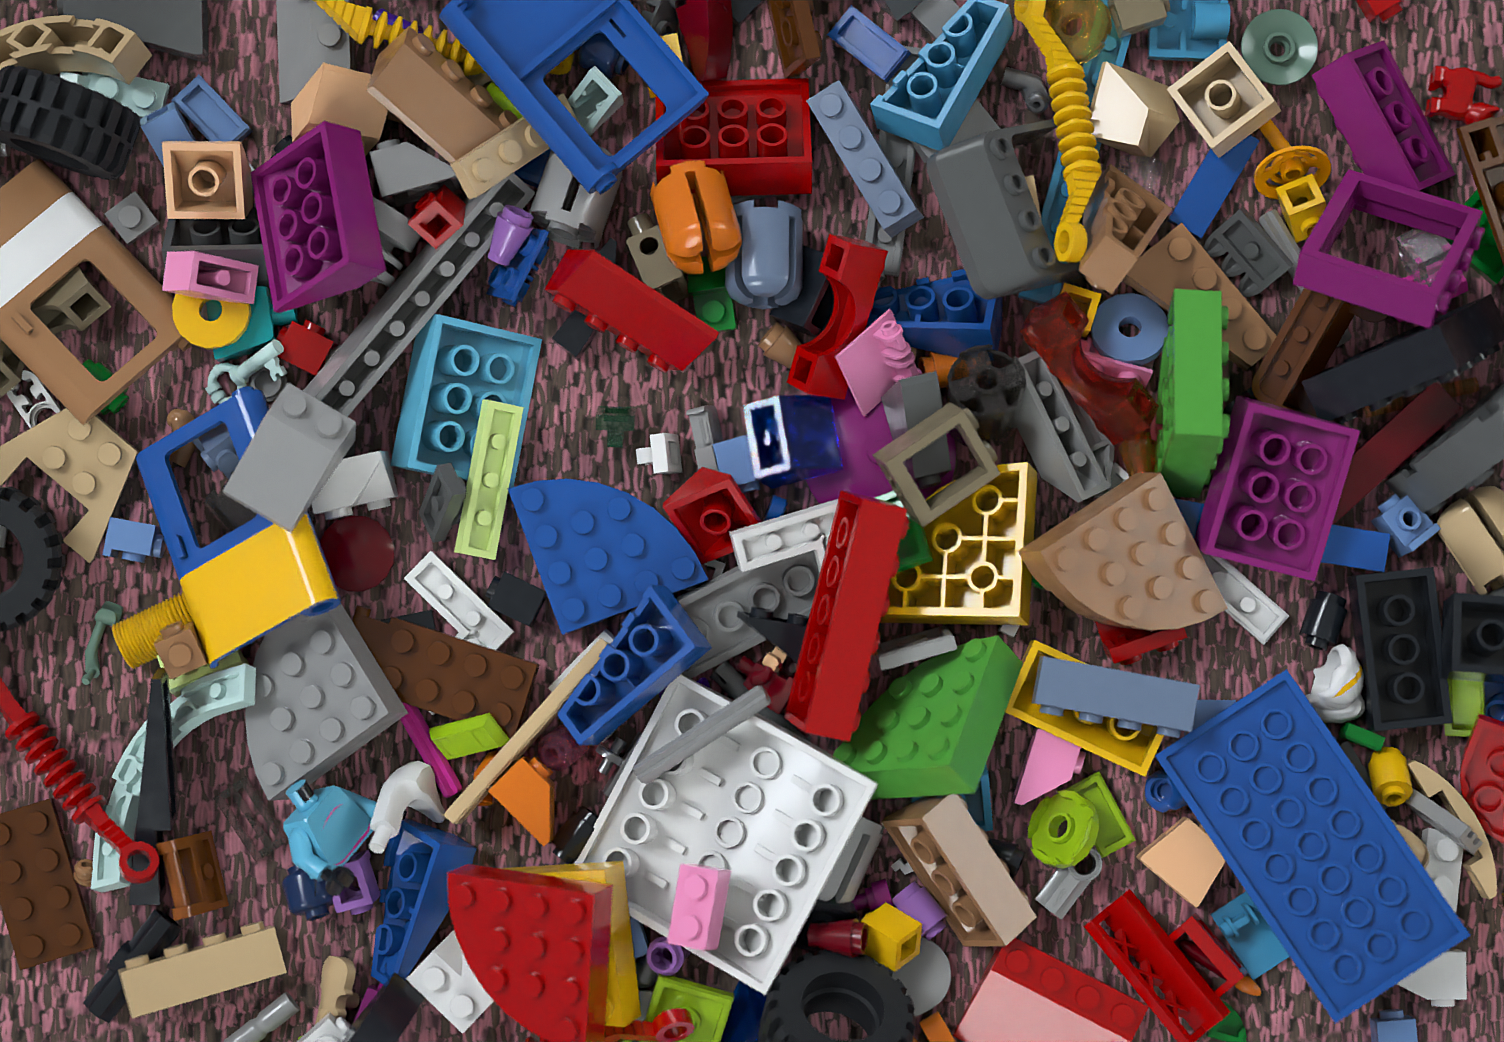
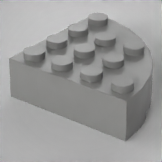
M341 603L333 610L320 615H299L265 635L256 653L253 667L256 668L255 703L245 708L247 744L253 767L268 801L289 800L290 798L287 796L286 791L291 785L302 779H305L310 785L408 713Z

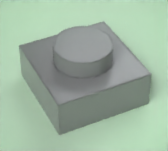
M136 191L104 213L129 246L160 224Z

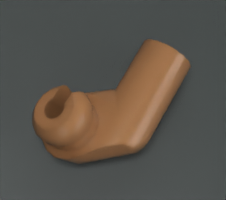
M177 408L170 411L167 416V423L174 432L195 418L189 411ZM191 441L173 452L169 460L185 468L196 446Z

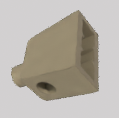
M648 213L639 214L631 218L627 224L633 236L629 237L626 243L643 282L674 303L692 296L688 293V283L683 271L676 268L668 259L659 225L653 226Z

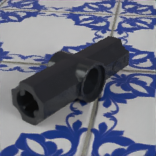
M154 909L131 941L127 940L112 957L106 967L108 971L97 982L83 1004L96 1017L111 1023L126 1004L118 969L126 967L125 960L148 954L149 960L162 957L164 954L163 949L168 948L175 941L183 928L166 913L159 909Z

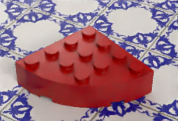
M466 864L447 872L448 904L456 938L468 966L484 991L508 1016L528 1031L550 1042H604L613 885Z

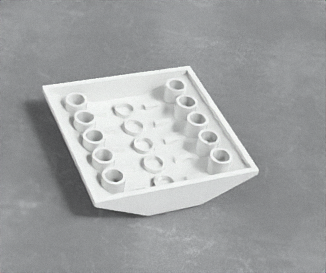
M681 674L665 689L593 826L595 829L574 864L623 861L629 915L667 938L680 864H699L731 870L718 949L700 950L689 947L684 948L762 994L767 995L875 792L878 783L822 748L759 713L754 714L650 783H641L633 770L637 763L734 701Z

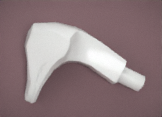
M420 761L409 762L394 771L384 782L370 823L371 829L375 832L369 844V848L373 852L383 853L389 839L399 834L403 813L407 806L426 815L433 822L442 823L445 816L443 814L446 811L440 802L435 774L429 764Z

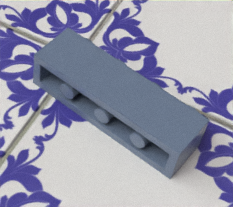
M838 80L806 100L883 230L892 238L924 218L845 86Z
M1041 656L1038 663L1032 703L1041 705L1040 713L1063 717L1064 709L1080 712L1079 720L1102 724L1103 716L1119 719L1117 727L1141 731L1142 723L1158 726L1156 734L1180 738L1181 731L1192 732L1200 685Z

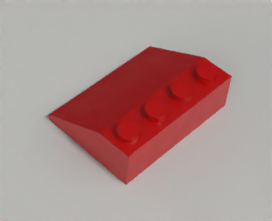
M808 78L699 82L709 93L707 99L694 112L656 142L657 185L661 179L671 173L670 167L672 165L685 161L702 160L705 162L706 167L715 169L719 173H721V170L723 171L730 196L812 194L810 106L806 101L809 99ZM656 97L657 120L666 112L665 105L658 97ZM690 189L691 194L695 193L694 189Z
M1015 937L1007 946H997L952 1036L963 1042H1132L1149 1006Z

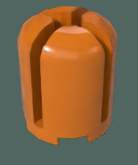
M702 160L685 161L672 165L670 167L671 173L661 179L656 187L653 182L650 192L669 261L676 268L688 274H703V262L700 252L703 250V242L711 272L725 268L739 253L742 244V233L723 171L721 170V173H719L715 169L706 167L705 162ZM690 189H694L695 193L691 194Z

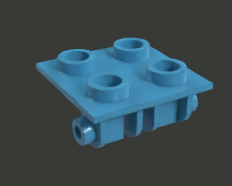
M1246 891L1210 914L1252 980H1255L1290 957Z

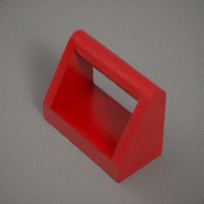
M1196 912L1169 935L1170 939L1174 942L1186 932L1227 979L1214 990L1219 998L1248 973Z

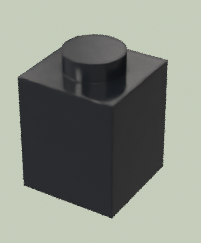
M504 571L501 578L497 576L493 578L485 597L491 599L487 607L532 627L547 597V593Z

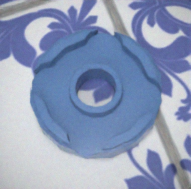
M1135 293L1117 294L1103 301L1096 311L1091 327L1093 345L1101 356L1127 364L1143 366L1156 359L1162 352L1164 337H1167L1169 328L1167 316L1159 304L1147 296ZM1124 324H1133L1139 328L1140 333L1134 337H1127L1121 334L1119 328Z

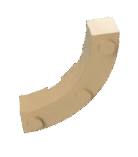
M74 15L46 16L23 21L0 30V70L5 66L13 65L39 70L50 75L59 74L60 72H92L116 78L130 85L152 56L135 32L119 24L99 18L92 21L76 19Z

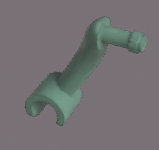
M105 601L102 608L95 615L96 624L85 650L86 674L82 677V683L85 685L90 684L92 678H97L100 675L98 649L107 625L112 626L113 624L116 625V622L119 623L124 610L121 605Z

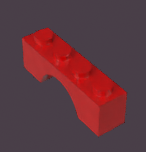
M829 234L819 272L828 279L834 293L833 312L827 326L816 338L807 343L797 345L786 383L807 394L845 400L848 384L835 356L866 328L874 305V297L879 280L885 268L887 250L864 240Z

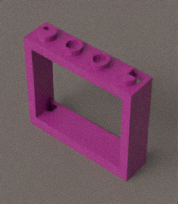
M1348 169L1299 253L1293 284L1431 328L1439 312L1446 314L1452 293L1456 294L1459 288L1463 271H1468L1474 250L1478 251L1481 239L1485 233V228L1479 227L1483 211ZM1353 209L1454 240L1431 286L1429 287L1329 255L1330 249Z

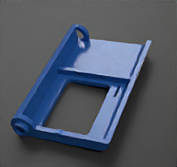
M451 0L439 14L441 21L589 194L596 191L599 194H603L617 182L616 175L694 112L709 95L706 89L629 0ZM598 33L603 34L666 107V112L613 156L606 155L544 83V77L547 73Z

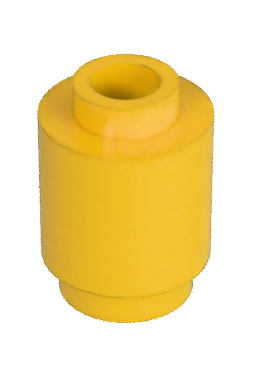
M1382 747L1381 750L1374 751L1368 763L1373 795L1380 804L1390 807L1399 806L1407 801L1413 793L1407 759L1399 749L1394 747Z

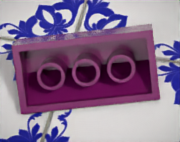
M1384 40L1346 53L1312 74L1319 96L1327 103L1334 117L1337 130L1344 135L1352 150L1355 164L1362 169L1365 175L1420 192L1456 175Z

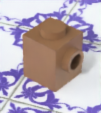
M177 621L160 630L161 635L157 637L154 646L170 680L207 664L208 661L193 621L183 625L182 621Z

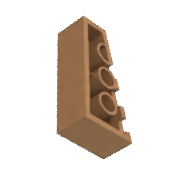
M1109 164L1098 179L1083 213V226L1087 233V247L1080 261L1079 271L1086 275L1087 281L1092 286L1112 294L1138 260L1172 208L1116 167Z

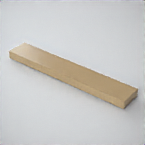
M600 638L447 809L443 815L450 822L462 824L488 795V790L521 758L553 722L583 677L589 674L599 661L600 653L608 644L604 639Z

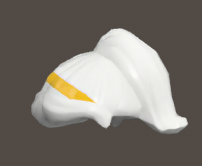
M1344 644L1337 645L1327 655L1325 665L1313 670L1315 679L1311 694L1305 695L1325 723L1351 721L1360 717L1365 710V703L1360 694L1363 688L1364 674L1356 658V653Z

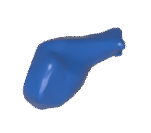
M1164 769L1154 772L1147 778L1145 799L1152 808L1164 813L1168 810H1178L1187 805Z

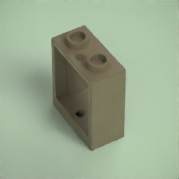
M948 403L873 454L874 459L902 506L908 509L907 514L910 519L922 527L1000 475L994 463L998 460L995 451L986 440L981 441L975 431L979 428L976 418L969 409H961L952 403ZM956 426L977 461L978 466L925 501L903 462Z

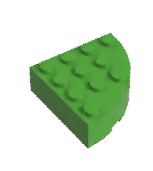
M1174 289L1167 317V324L1173 326H1169L1167 337H1164L1160 363L1155 424H1163V430H1158L1156 446H1154L1153 473L1161 472L1173 497L1199 498L1203 486L1210 484L1211 470L1216 468L1217 454L1222 453L1223 438H1227L1229 434V414H1223V402H1227L1229 395V379L1222 378L1223 366H1227L1229 356L1228 342H1222V330H1226L1228 325V306H1222V291Z
M998 635L982 639H972L967 643L957 646L956 650L936 655L921 663L905 676L895 679L890 684L889 689L875 700L861 716L857 730L851 734L850 742L843 741L835 750L833 756L878 783L870 800L975 793L1023 662Z

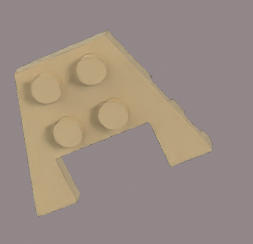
M65 408L0 446V486L6 483L27 458L35 463L88 509L85 516L63 541L88 563H91L99 550L100 543L108 528L109 518L112 517L119 497H121L139 450L98 415H95L83 426Z

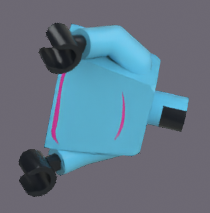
M305 779L299 780L286 791L287 796L293 802L296 809L283 823V829L289 840L292 862L305 871L311 879L325 880L327 893L331 896H338L342 893L344 887H350L354 880L353 872L344 867V864L373 832L370 823L377 802L335 785L312 790ZM406 809L403 813L402 820H404L407 815Z

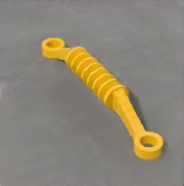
M313 0L330 17H333V20L338 25H341V28L346 33H349L357 41L356 43L360 45L364 43L368 35L373 36V48L378 49L383 40H388L389 45L405 30L403 29L402 16H398L393 25H388V13L386 11H383L378 20L375 21L373 20L372 7L356 6L344 0ZM413 20L410 27L418 33V21ZM427 26L423 34L432 41L435 49L445 58L451 59L457 64L458 62L463 63L465 76L469 77V75L480 74V72L486 73L457 38H455L453 43H448V30L443 29L439 37L435 39L433 38V26ZM574 52L549 73L556 75L568 73L572 67Z
M1015 0L1014 13L1017 20L1022 21L1034 42L1040 48L1039 50L1046 57L1047 83L1050 85L1049 95L1053 99L1051 107L1052 111L1055 112L1053 116L1054 124L1058 126L1055 130L1057 138L1060 139L1058 148L1062 153L1060 160L1061 165L1065 167L1063 178L1066 181L1069 196L1055 234L1054 251L1059 261L1077 263L1083 258L1087 247V233L1085 227L1079 224V221L1097 180L1102 174L1101 165L1097 162L1099 153L1095 149L1097 144L1096 137L1092 135L1094 125L1090 121L1092 113L1091 109L1088 108L1090 103L1089 96L1085 94L1087 85L1083 80L1085 77L1084 68L1075 61L1069 50L1062 44L1061 39L1043 17L1046 0Z

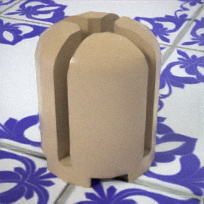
M1495 486L1478 487L1469 492L1466 498H1460L1449 505L1441 513L1437 521L1441 528L1438 531L1439 536L1480 595L1488 593L1485 588L1489 585L1492 590L1504 586V491Z

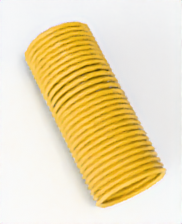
M183 591L181 594L178 593L177 596L174 595L173 598L169 597V599H165V601L159 602L155 606H151V608L148 607V609H144L140 613L137 612V614L130 616V618L127 617V619H123L119 623L116 622V625H112L115 642L123 658L131 668L136 669V667L143 666V664L150 662V660L157 659L156 655L158 653L154 642L161 635L160 630L177 621H182L183 625L192 622V616Z

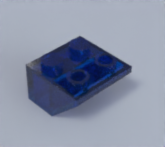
M778 395L742 405L755 480L774 489L843 470L830 397Z

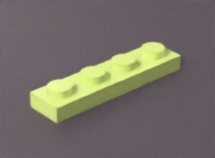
M482 400L466 486V497L463 502L454 550L455 553L496 560L524 407L492 400Z

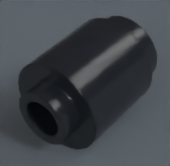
M1325 591L1316 592L1315 598L1309 601L1299 632L1300 636L1306 638L1305 645L1321 651H1327L1328 646H1337L1348 612L1345 609L1346 599Z
M582 806L578 812L573 811L553 837L552 842L556 847L552 852L567 864H572L576 861L595 829L593 826L598 816L585 806Z

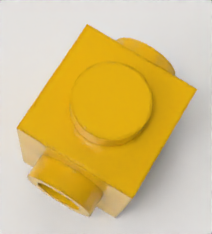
M1312 173L1276 188L1282 214L1296 243L1310 236L1327 206Z

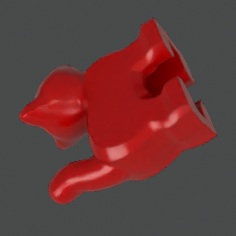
M1435 65L1430 73L1428 90L1435 91L1437 88H1441L1443 94L1442 97L1431 96L1430 99H1427L1425 117L1431 118L1439 115L1453 121H1461L1465 125L1491 117L1495 118V114L1500 111V108L1484 102L1473 103V96L1477 85L1487 89H1496L1501 86L1502 78L1500 76H1489L1486 73L1465 67L1449 69L1445 66Z

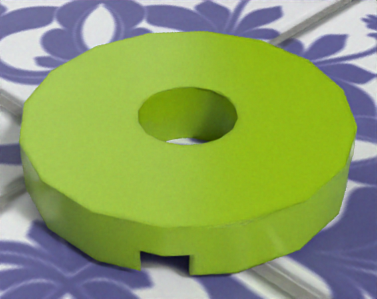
M1069 790L1057 791L1059 794L1051 798L1048 796L1044 798L1032 813L1028 826V839H1031L1033 848H1031L1033 855L1042 863L1061 869L1075 866L1087 857L1095 845L1099 831L1098 813L1093 803L1085 796ZM1067 820L1066 832L1063 836L1058 837L1060 824Z

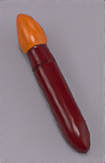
M1189 940L1179 941L1178 945L1185 955L1222 979L1224 978L1225 981L1227 980L1194 942ZM1247 975L1234 985L1243 993L1253 996L1261 995L1260 987Z

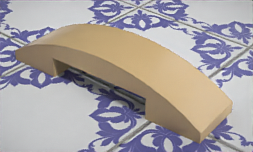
M1407 760L1410 779L1416 790L1427 798L1437 793L1447 811L1467 824L1472 829L1471 831L1477 835V838L1483 842L1474 856L1463 862L1462 866L1481 897L1492 899L1497 896L1496 868L1492 851L1476 815L1459 792L1438 773L1415 760Z

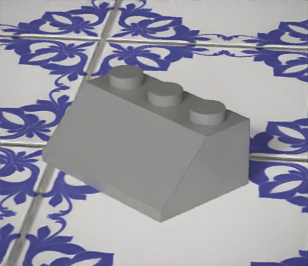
M276 0L280 104H291L323 62L356 71L355 40L313 0ZM344 0L353 4V0Z

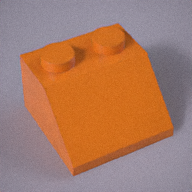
M524 756L488 791L545 847L555 836V783L549 778L554 772L538 756L532 760L528 756Z

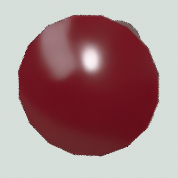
M347 516L335 521L324 532L320 541L335 585L348 592H363L378 586L388 576L395 563L394 545L389 532L379 522L366 516Z

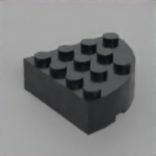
M1489 294L1436 318L1431 328L1418 325L1337 364L1335 368L1332 366L1302 381V384L1318 418L1327 421L1334 419L1337 424H1343L1358 417L1357 410L1368 406L1371 412L1392 403L1394 399L1403 395L1405 398L1425 390L1426 386L1437 381L1439 384L1461 375V372L1474 367L1475 363L1488 358V355L1500 350L1498 343L1504 340V321L1492 295Z

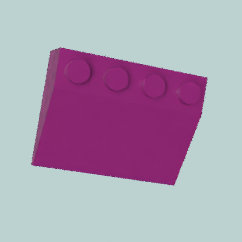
M323 121L250 173L274 312L282 313L359 288L386 271L360 130Z
M1237 395L1229 420V434L1223 440L1222 453L1219 454L1194 538L1199 550L1204 554L1315 581L1360 431L1280 406Z

